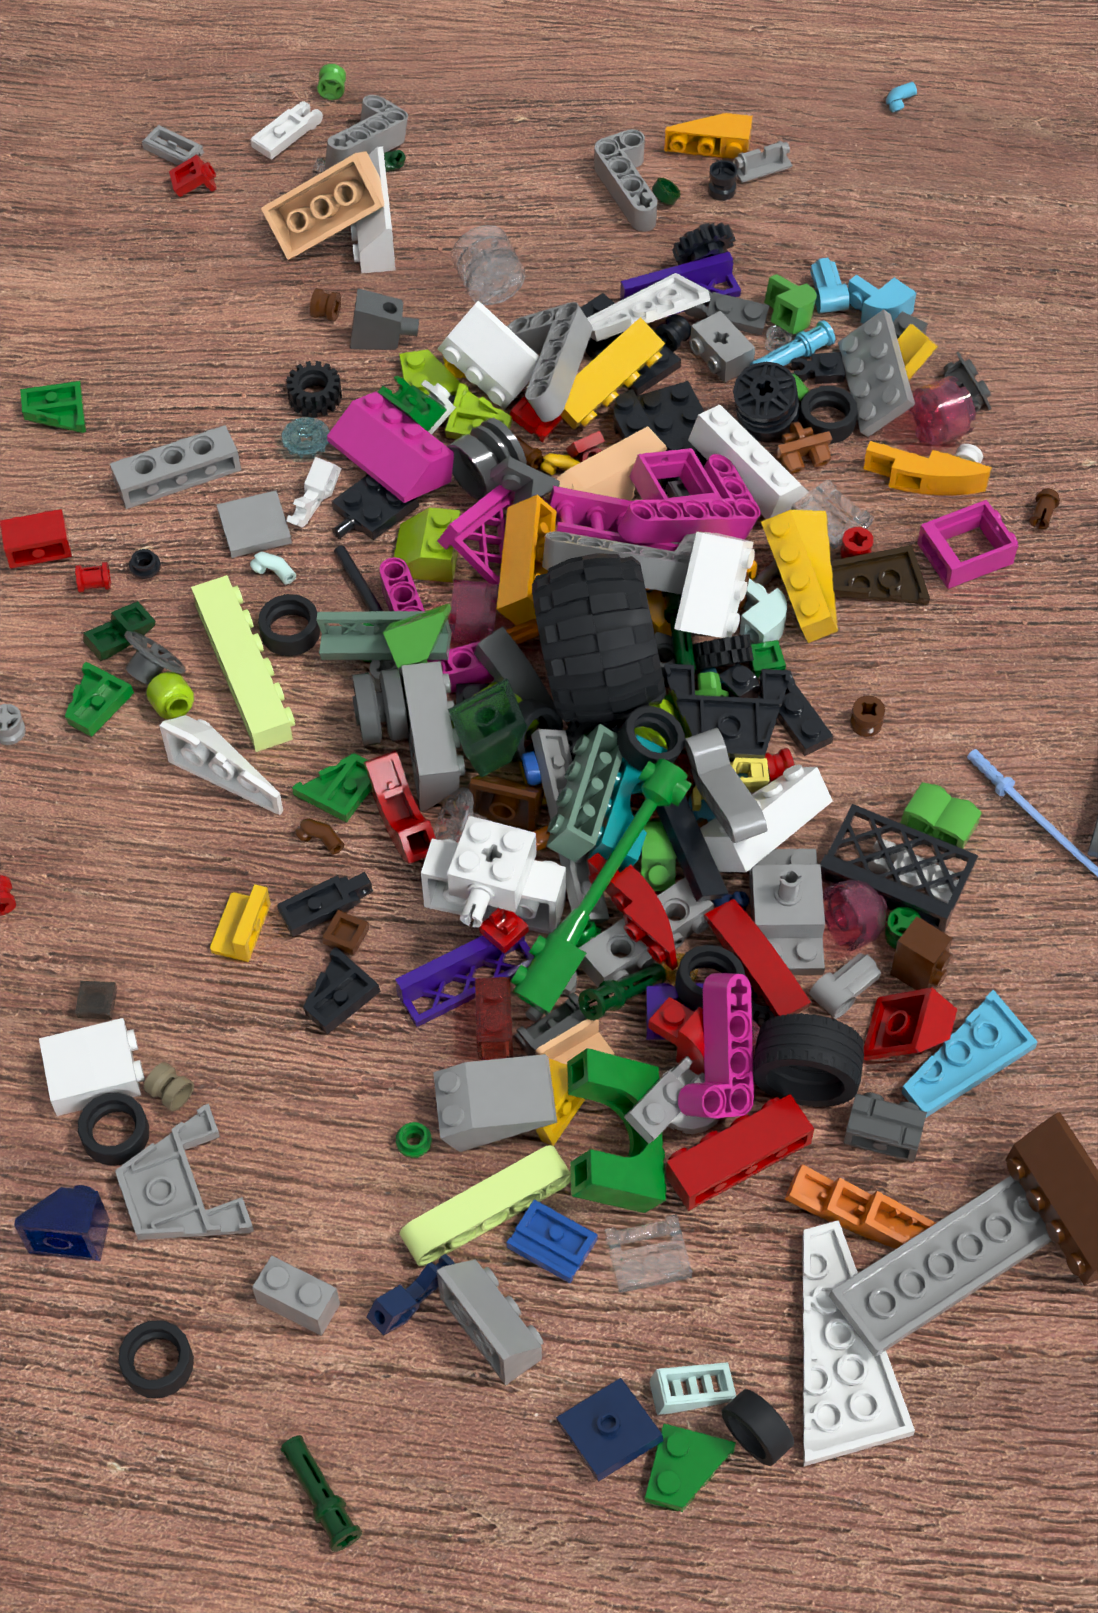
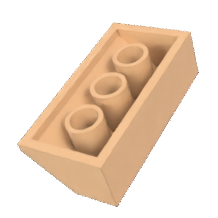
M367 151L355 153L261 207L287 260L298 256L384 207L380 176Z

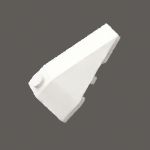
M187 715L165 720L161 723L160 730L169 763L273 813L281 815L283 806L280 793L209 723L201 719L195 720Z

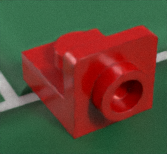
M197 154L169 171L174 192L179 197H182L203 183L211 192L217 189L214 180L216 177L215 170L209 162L204 163Z

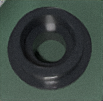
M140 549L134 552L129 561L131 574L139 579L151 578L161 568L159 557L149 549Z

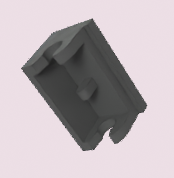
M574 992L567 996L568 999L563 1005L527 1029L521 1026L516 1030L517 1033L514 1035V1039L528 1056L536 1055L538 1047L587 1019L580 1011L578 1005L579 997Z

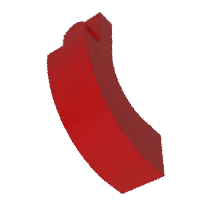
M392 751L363 762L373 789L372 795L378 811L398 853L408 864L426 858L432 838L436 839L430 820L421 814L412 796L398 753Z

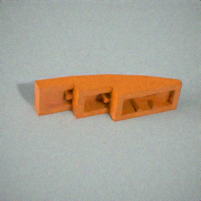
M803 1164L796 1169L785 1196V1200L829 1222L839 1220L842 1228L894 1249H897L936 1224V1222L878 1191L871 1195L840 1177L833 1181Z

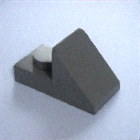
M507 457L491 469L490 473L491 481L515 492L514 504L535 495L543 498L552 492L553 486L559 487L560 485L559 480L512 457Z

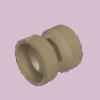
M162 1062L150 1072L143 1088L152 1097L161 1098L162 1104L174 1112L188 1101L194 1090V1082L186 1076H178L174 1067L166 1062Z

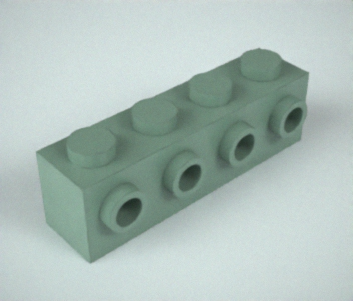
M601 724L587 736L582 735L577 740L573 748V753L576 754L575 759L568 767L564 777L567 779L566 786L560 792L556 801V805L559 806L557 814L552 818L547 829L550 832L546 847L573 862L578 861L596 845L623 758L617 746V734Z

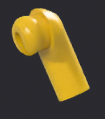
M549 453L543 457L545 460L541 463L540 468L544 472L554 475L558 467L567 471L580 462L569 455Z

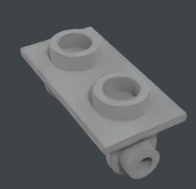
M778 141L775 144L765 146L762 153L759 149L739 153L738 157L734 158L733 163L738 169L737 176L741 183L791 168L793 165L786 156V154L790 153L789 144Z

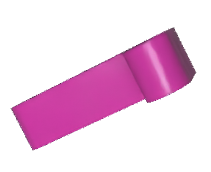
M714 973L710 974L703 984L705 1082L685 1085L678 1095V1105L681 1112L686 1116L703 1118L743 1116L751 1110L754 1100L751 985L748 978L743 974Z

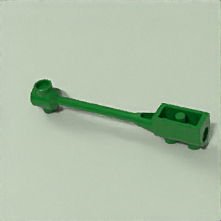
M661 758L655 764L650 761L647 763L638 779L644 782L640 789L645 797V801L583 900L552 933L549 932L546 938L539 935L529 951L534 956L527 968L521 964L510 981L515 985L512 993L547 1016L587 954L576 947L588 924L589 915L657 806H670L671 803L678 807L692 783L686 780L688 776L681 768Z

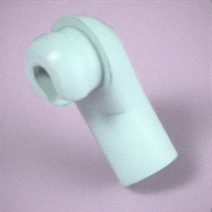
M259 552L254 555L255 558L250 562V567L256 573L263 574L266 568L273 570L286 585L296 579V573L282 557Z

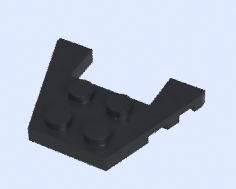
M664 664L663 676L688 738L718 728L725 742L729 760H735V758L764 759L791 677L790 670L762 669L760 673L761 699L695 695L694 665Z

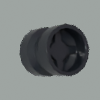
M719 160L710 166L708 193L713 199L726 201L733 198L736 194L735 181L738 169L733 162Z

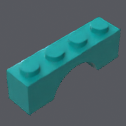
M636 735L637 740L650 751L658 753L668 751ZM622 758L596 845L590 850L588 858H591L598 852L603 858L608 860L634 818L630 807V797L632 794L642 793L640 787L644 782L638 779L642 771L629 765L624 758ZM644 829L618 868L619 872H622L630 864L633 866L638 861L647 834Z

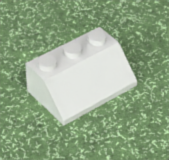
M479 301L476 302L438 347V350L449 363L454 364L461 370L471 383L476 384L488 395L493 403L499 405L503 410L530 382L539 356Z
M696 532L674 629L720 638L732 637V633L736 632L740 621V615L737 613L739 603L744 599L747 592L745 577L747 568L750 569L754 561L755 551L752 549L754 542L719 533Z

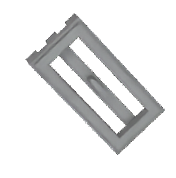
M160 125L142 141L143 149L176 165L182 164L196 154L199 156L204 154L202 145Z

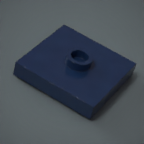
M619 1378L556 1417L558 1425L598 1482L664 1441L662 1433L622 1378Z

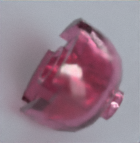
M851 879L825 888L823 901L828 900V910L824 911L825 922L829 932L840 946L847 944L849 946L847 950L853 951L870 944L880 936L885 927L887 904L884 897L866 882Z

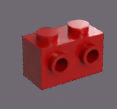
M62 509L0 520L4 551L10 569L72 557L68 529Z

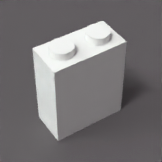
M123 1018L39 1038L50 1101L57 1116L83 1110L90 1101L105 1093L119 1092L131 1097L141 1095L139 1082L145 1081L141 1061H134L132 1051L138 1050L137 1039L134 1029L127 1030Z

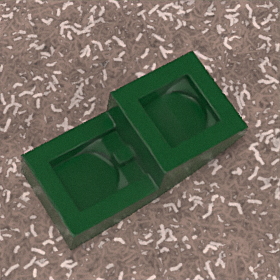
M137 601L111 612L110 622L83 632V642L100 661H103L131 645L124 636L126 631L145 635L155 626L156 621Z

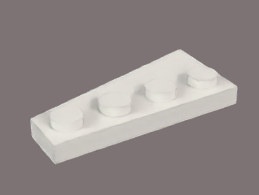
M674 273L588 317L587 319L593 327L590 338L595 341L605 340L626 331L640 317L646 323H650L710 301L709 291Z

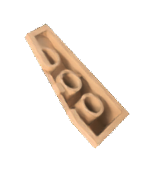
M647 426L565 471L557 478L560 481L559 487L631 501L635 496L634 491L636 488L629 476L637 455L666 451L667 447Z

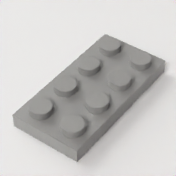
M883 309L838 342L850 393L857 402V420L860 432L867 437L915 405L890 313Z

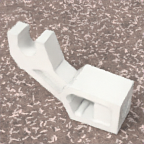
M315 457L304 483L305 494L303 497L294 500L293 504L296 505V510L293 516L288 515L286 521L301 528L308 524L309 519L321 502L332 496L342 468Z

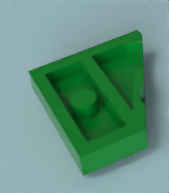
M80 381L20 389L24 420L80 433L87 432Z
M353 753L342 759L337 765L329 766L319 771V777L306 784L296 783L292 787L293 795L347 823L372 790L363 763L368 760Z

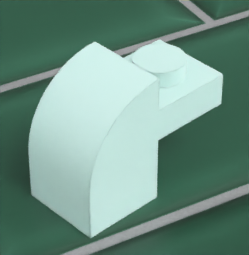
M749 578L746 592L747 603L744 607L746 612L741 615L740 635L750 634L751 644L779 640L785 628L786 598L779 588L768 594L761 584L755 583Z

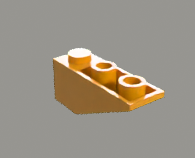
M722 113L668 126L665 129L664 151L734 159L738 157L739 153L749 151L753 116Z

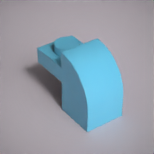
M858 275L850 279L848 284L849 303L852 307L862 312L860 322L862 324L883 309L891 314L893 322L902 311L909 315L914 311L917 292L895 277L880 289H877Z

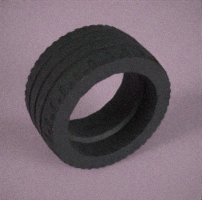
M803 1013L773 1017L762 1024L757 1036L753 1058L754 1082L758 1088L775 1098L782 1099L791 1094L796 1103L801 1106L829 1107L844 1104L857 1095L860 1086L864 1060L863 1039L852 1027L829 1017Z

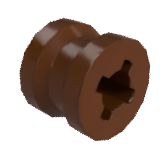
M316 288L310 302L311 317L319 318L324 316L328 321H336L341 308V294L338 292L329 294L325 293L323 289Z
M870 695L862 696L854 702L850 725L856 734L872 737L881 731L885 715V705L877 697Z

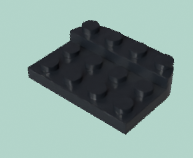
M689 381L636 396L632 389L616 397L614 406L615 435L620 434L623 440L648 426L666 445V451L692 448L703 467L707 462V459L688 441L698 414L705 412ZM672 477L657 480L661 485L662 489H666L668 482L678 481L681 479L680 477Z

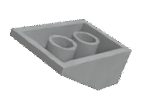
M546 1054L464 1062L433 1072L440 1139L459 1152L557 1123L549 1057Z

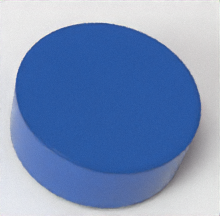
M534 751L522 754L521 761L528 786L542 784Z

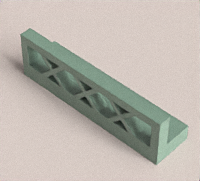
M425 611L317 612L316 620L322 633L319 650L321 660H394L384 637V630L390 623ZM448 619L434 650L427 660L449 659L452 632ZM328 623H338L342 626H329ZM361 623H370L374 626H365Z

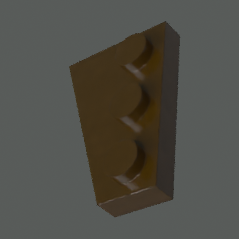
M912 545L831 561L833 591L836 597L929 604L930 596Z

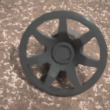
M126 631L125 638L137 651L125 669L137 680L148 685L154 677L162 673L164 668L178 674L185 673L186 669L182 662L166 648L142 634Z

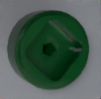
M658 178L652 186V192L657 199L668 205H674L681 195L678 187L666 178Z

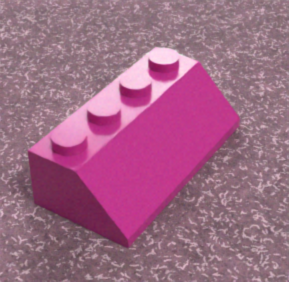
M376 391L353 400L327 435V441L403 503L451 482L454 452Z

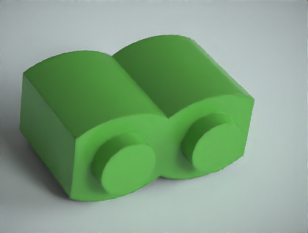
M922 782L905 808L900 823L964 849L978 826L982 812L971 801L951 797L941 786Z

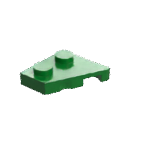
M85 662L82 666L84 675L81 684H76L72 694L73 700L68 705L65 718L68 725L92 737L134 694L131 684Z
M664 1423L661 1431L664 1441L658 1444L645 1502L683 1512L695 1498L697 1492L711 1480L715 1471L734 1453L736 1442Z

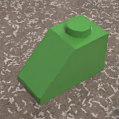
M449 603L390 623L383 634L397 668H401L402 665L427 663V659L434 650L452 610Z

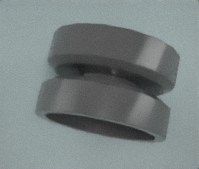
M398 668L381 670L379 675L381 691L375 692L373 677L369 672L352 675L355 696H352L356 724L360 726L363 746L380 744L382 740L381 723L386 722L388 737L392 742L408 740V723Z

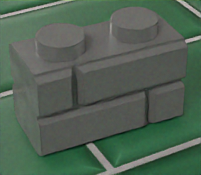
M876 1093L855 1095L844 1144L914 1162L927 1112L921 1111L917 1105L910 1102L895 1104L884 1101V1098Z

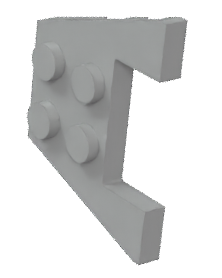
M209 1104L199 1108L197 1114L187 1122H180L171 1129L172 1133L155 1145L154 1143L150 1144L115 1170L138 1240L254 1232L242 1197L205 1210L185 1150L220 1137Z

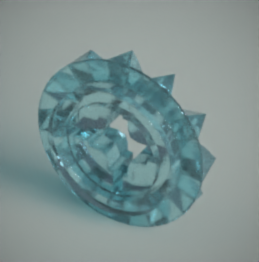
M302 417L295 419L287 424L282 432L283 447L288 449L290 455L298 454L301 459L309 454L314 458L317 452H325L326 445L330 444L327 441V435L330 432L329 428L324 422L316 418ZM311 436L312 441L305 440L301 442V437L308 438Z

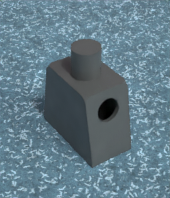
M357 289L350 349L395 350L398 348L400 334L417 337L419 319L402 317L404 302L401 299Z

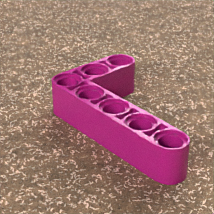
M713 454L708 458L704 469L719 492L721 499L635 500L629 505L618 526V533L626 541L636 544L681 542L684 536L696 534V532L719 533L745 540L758 520L761 511L733 463L725 456Z
M396 557L384 560L379 569L382 593L389 611H425L405 561ZM479 642L450 649L448 660H427V663L441 661L442 673L449 674L451 693L456 692V684L489 683L494 680L493 676L474 655Z

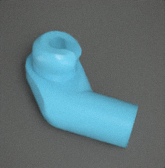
M914 82L895 87L889 92L886 98V105H889L891 112L894 113L904 108L902 100L917 94Z

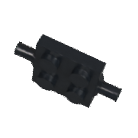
M368 474L331 501L333 510L344 518L343 522L332 528V532L335 537L341 539L351 530L365 533L372 540H375L419 507L418 498L403 503Z

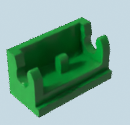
M394 376L395 382L400 386L399 390L396 393H392L390 389L382 386L378 393L426 431H429L447 409L414 385L410 386L400 376Z

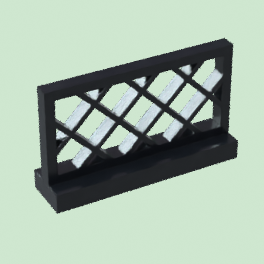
M852 804L827 855H824L820 863L822 881L892 911L900 907L913 909L920 915L922 920L945 933L954 908L976 864L978 855ZM856 816L868 821L872 830L855 836L851 827L854 817ZM891 831L900 834L903 843L886 849L881 835ZM848 832L849 838L844 839ZM875 837L881 851L864 856L858 842ZM852 844L858 856L857 859L848 862L835 857L839 848ZM922 844L931 847L935 856L918 862L912 848ZM907 850L912 864L895 869L890 855ZM884 857L890 871L880 875L871 872L867 863ZM954 857L967 862L963 871L951 875L944 863L945 860ZM938 863L944 877L927 882L921 868ZM916 870L921 885L912 888L902 885L899 876ZM959 880L955 887L953 881ZM948 884L952 893L949 903L947 904L935 899L930 889Z

